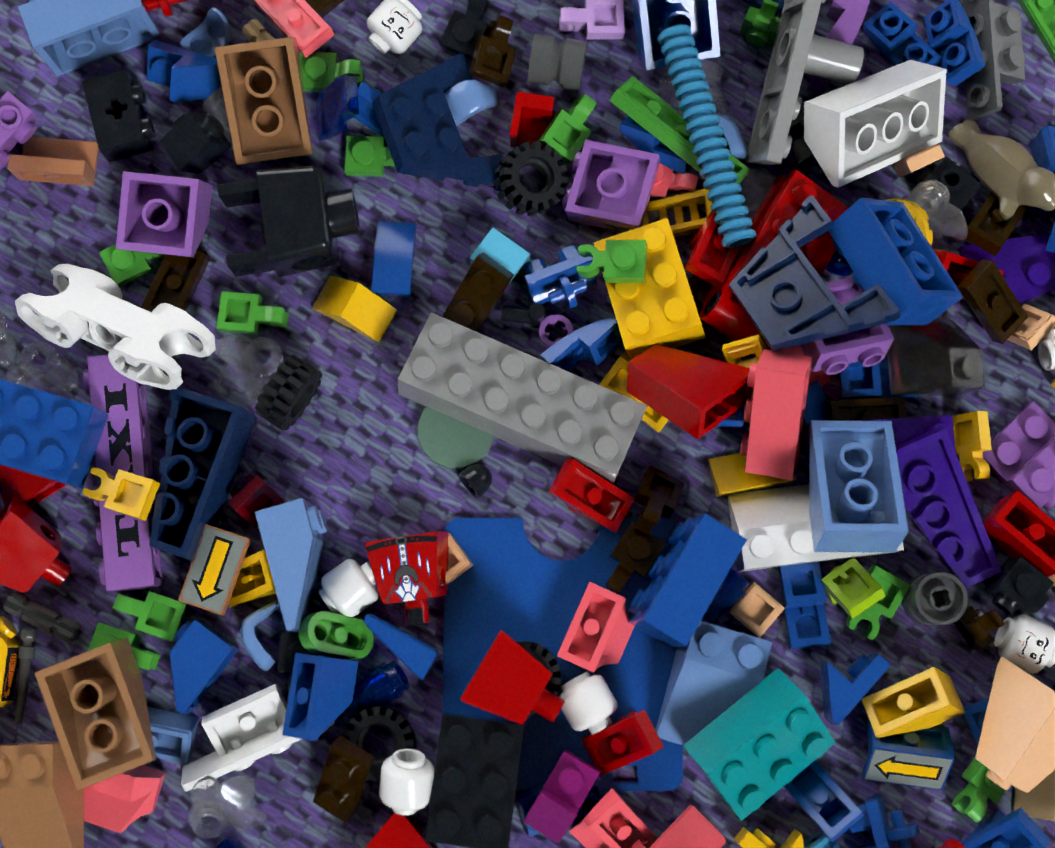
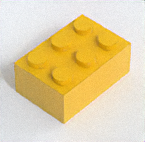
M668 218L593 242L599 251H605L606 240H646L648 245L645 283L605 282L624 347L630 360L655 344L676 348L706 338Z

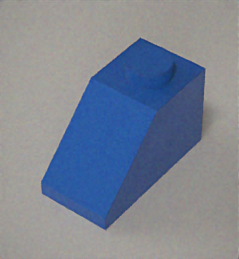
M196 619L192 624L186 622L178 630L173 638L176 645L170 651L176 710L182 715L192 713L240 649L205 621Z
M295 653L282 735L316 741L352 703L359 661Z

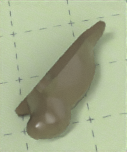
M967 119L963 123L957 124L948 132L949 139L965 152L969 167L975 176L997 197L1000 215L1004 219L1011 218L1018 206L1021 205L1038 207L1045 211L1055 209V174L1052 171L1039 167L1032 155L1020 143L1003 136L982 134L977 122L973 119Z

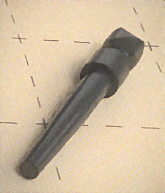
M30 626L23 627L20 631V638L23 641L22 646L18 648L17 657L20 658L15 723H22L29 684L31 659H34L35 647L32 645L37 637V631Z

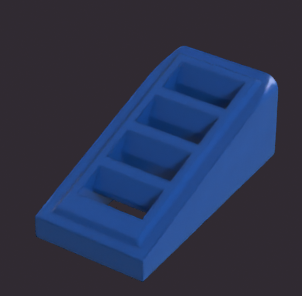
M372 613L367 614L363 620L366 626L418 678L425 680L439 655V650Z

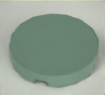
M429 407L424 408L418 421V438L422 450L433 463L446 469H465L470 465L477 464L488 454L494 442L493 435Z

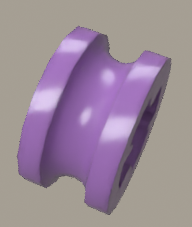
M559 314L550 315L541 322L539 340L544 348L548 349L562 339L558 337L555 342L550 341V333H545L548 327L554 329L558 324L564 327L562 334L568 335L573 332V326L565 316Z

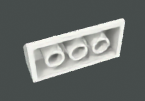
M908 60L804 102V140L832 186L839 188L942 142L947 69Z
M810 484L727 495L732 530L747 539L736 558L738 572L889 554V552H814L810 523ZM903 541L896 552L904 550Z

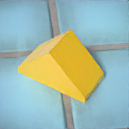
M331 275L312 307L313 310L380 343L397 312L396 308L362 284Z
M265 550L244 558L228 604L229 608L277 594Z

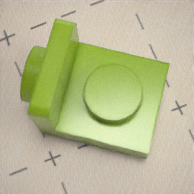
M854 557L843 565L834 567L827 576L821 579L829 600L833 604L838 603L852 619L885 597L881 585Z

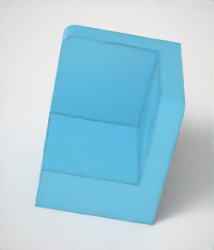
M495 228L489 231L470 256L472 265L479 254L485 253L513 273L512 279L521 267L525 268V264L530 262L529 252Z

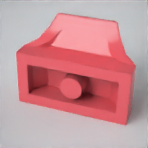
M589 582L557 656L593 673L601 666L618 664L634 629V625L628 622L630 616L626 610V598Z
M141 765L84 788V821L122 833L136 819L151 814L154 811L166 772Z
M613 788L593 807L582 821L569 830L585 848H630L638 839L646 848H649L658 839Z

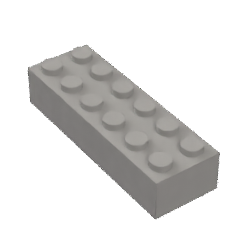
M432 312L398 377V394L487 432L496 438L560 466H563L567 458L574 459L612 484L617 477L647 405Z

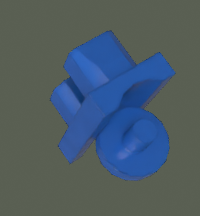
M571 245L561 249L558 253L559 263L547 267L545 261L539 258L525 264L526 276L524 277L532 305L535 303L542 305L548 302L554 304L564 300L569 309L576 307L577 300L575 295L587 291V287L597 283L595 276L592 278L579 276L577 266H588L592 263L593 258L581 257L577 246Z
M882 794L869 796L865 803L856 805L863 812L864 816L850 827L851 833L872 829L875 844L857 846V848H895L893 840H897L899 848H911L909 837L920 833L917 823L905 824L902 810L890 812L893 824L890 827Z

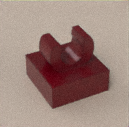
M248 474L245 478L249 483L239 492L233 488L230 491L232 499L228 502L237 513L257 528L258 522L255 512L282 504L284 500L258 475L254 477Z

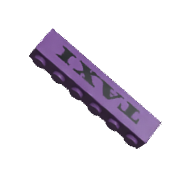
M108 354L87 357L88 369L83 371V382L86 391L90 392L91 405L109 414L91 464L92 467L100 468L112 474L114 479L118 469L154 480L146 384H140L120 374L110 363ZM97 477V483L93 485L92 490H96L100 487V477ZM156 497L146 521L105 508L106 500H94L96 507H99L100 522L96 524V538L98 544L103 547L104 559L99 564V577L102 585H106V591L118 593L163 587L160 550L149 546Z

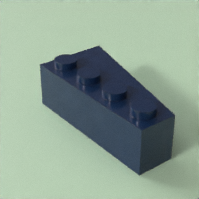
M178 387L177 389L170 390L169 395L172 404L170 418H166L164 432L167 434L165 456L161 457L160 462L161 486L160 493L156 494L149 546L188 560H193L205 524L217 526L257 417L241 406Z

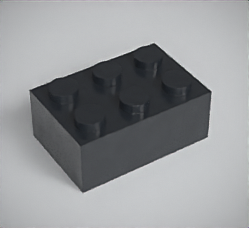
M447 712L442 714L425 841L471 848H509L524 724Z

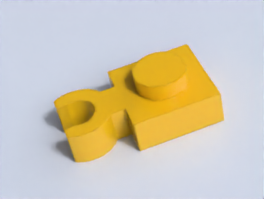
M974 411L952 416L955 452L960 458L959 463L966 481H973L972 469H974L975 479H989L990 467L987 461L983 459V452L992 450L988 411Z
M91 468L90 473L101 478V485L96 490L83 488L82 493L85 496L97 501L106 500L105 508L146 521L160 483L118 469L114 479L112 474L100 468Z

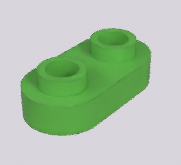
M320 611L305 616L300 623L298 632L300 642L308 652L339 659L355 660L364 658L371 652L374 643L373 632L362 619L327 611ZM348 636L351 638L350 646L347 643Z

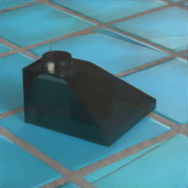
M934 319L928 325H888L894 337L887 351L891 394L958 396L985 388L982 349L953 320Z

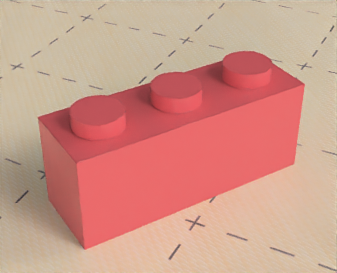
M763 349L758 364L751 363L747 387L754 388L753 399H747L744 411V422L750 423L749 433L744 432L740 455L747 456L745 472L793 480L800 455L812 357L778 351L772 352L771 350Z

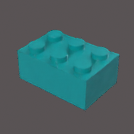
M777 668L686 742L683 747L715 791L742 821L784 785L791 782L795 776L813 761L821 757L835 744V741L806 695Z

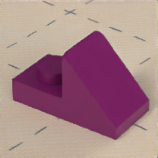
M565 749L523 822L559 844L576 818L578 810L600 774V770Z

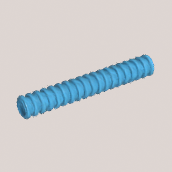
M674 25L661 32L657 39L659 44L663 45L661 52L663 56H666L664 60L665 65L670 67L668 74L670 78H673L671 82L672 87L677 90L675 92L676 99L681 101L678 106L680 111L684 112L682 119L685 123H688L685 127L688 134H692L689 141L691 145H695L692 150L693 154L699 157L696 163L698 167L702 168L700 176L702 179H706L703 186L705 190H709L707 194L708 200L713 202L710 206L711 211L717 214L714 217V221L716 224H720L718 233L724 236L721 240L722 246L727 248L738 247L752 241L756 236V232L754 229H750L753 222L751 218L746 216L749 213L748 207L743 206L746 200L744 195L739 194L742 190L740 183L735 182L738 179V175L732 171L735 167L732 160H728L731 153L729 149H725L727 145L726 138L721 137L724 131L721 126H718L720 123L719 116L714 114L717 109L715 104L711 103L713 100L712 94L707 92L710 88L707 81H703L706 78L704 70H700L703 65L701 60L697 58L699 52L694 47L695 40L690 36L692 30L688 25Z

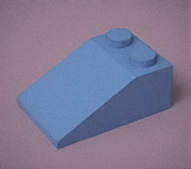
M30 0L28 3L18 6L32 47L56 76L161 37L158 28L141 0Z
M811 420L809 424L810 523L814 552L895 553L909 531L892 421Z
M303 498L255 512L287 631L299 632L301 621L310 614L324 545L322 533L328 532L322 510H317L315 505H312Z
M700 621L687 646L677 647L656 726L659 738L684 745L759 684L764 678L772 642Z

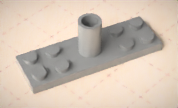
M826 0L784 1L748 147V156L745 159L747 164L756 166L781 164L782 158L785 159L792 144V137L788 135L791 122L797 118L801 108L802 99L798 94L804 73L847 85L855 82L860 73L864 59L863 47L814 34L821 3L823 4Z

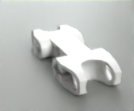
M59 264L50 271L53 275V286L58 289L59 294L46 297L27 293L15 300L18 316L46 340L64 348L71 347L80 338L109 351V361L120 374L140 384L167 390L177 389L183 383L181 378L182 368L172 356L188 354L202 358L210 356L216 350L214 334L186 311L167 303L159 304L152 312L122 300L121 289L111 278L88 268L71 264ZM188 333H192V334H194L195 336H197V337L200 339L201 342H199L198 340H196L195 338H193V337H192L190 334H188Z

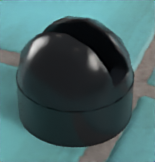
M482 464L470 465L458 474L462 484L475 498H479L484 494L492 483L490 470Z

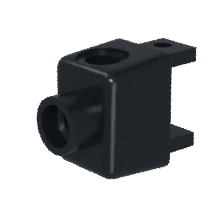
M316 166L257 170V179L217 185L218 196L227 208L261 203L263 241L267 249L226 255L227 266L235 277L275 271L280 278L333 266L339 260L337 238L360 234L359 216L353 189L330 192L322 170Z

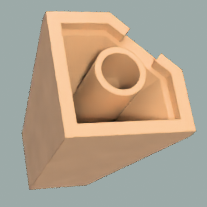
M1001 657L997 663L975 759L989 769L985 776L1003 789L1008 790L1013 785L1028 793L1055 770V691L1004 657Z

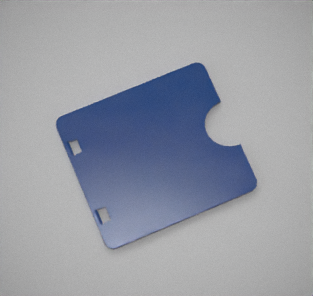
M456 518L447 524L445 531L452 534L474 565L448 584V592L444 596L443 714L447 712L511 721L460 700L501 630L516 642L530 641L540 644L549 650L560 668V686L586 671L591 676H602L618 704L616 711L609 716L612 722L630 712H639L645 709L656 730L677 647H668L634 626L618 664L601 666L593 673L557 656L589 582L611 591L605 587V584L619 562L611 558L610 555L632 522L636 524L638 518H624L616 533L600 526L592 546L581 556L567 561L552 560L536 551L525 534L523 518ZM660 518L656 526L653 525L650 534L665 543L656 559L660 555L665 558L672 546L668 539L676 524L668 518ZM651 567L643 578L633 572L618 594L626 598V610L630 617L632 612L628 608L639 590L645 592L653 579L648 576ZM561 687L558 690V697L563 692ZM562 709L554 722L549 721L538 713L529 714L524 722L516 791H527L544 786L565 749L595 767L581 740L591 734L589 729L575 731L569 724ZM660 739L664 747L659 751L625 765L636 766L638 780H612L613 771L601 776L599 774L603 790L610 791L613 788L615 791H671L676 789L683 779V745Z

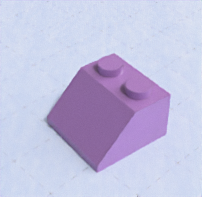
M123 171L116 249L194 257L209 223L212 185L200 179Z

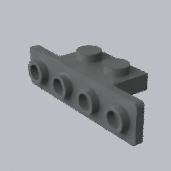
M959 0L974 29L985 62V67L965 79L968 119L979 120L1002 109L1001 82L1018 84L1025 81V56L1021 32L1022 20L1020 10L995 3L994 0Z

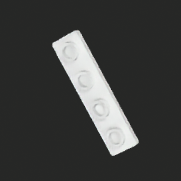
M277 684L271 685L202 717L201 725L216 751L183 766L181 785L185 792L196 787H207L215 782L218 777L233 770H244L250 767L255 760L270 753L279 754L284 752L292 743L301 740L300 738L282 735L287 703Z

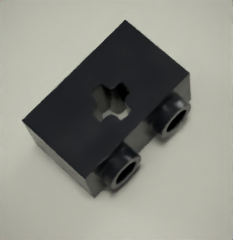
M126 69L82 81L98 148L109 162L153 151L150 138L156 137L150 116H144L141 104L147 103V99L140 81H134Z

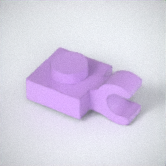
M586 0L585 8L564 7L560 9L559 32H576L586 29V39H623L624 37L623 0Z

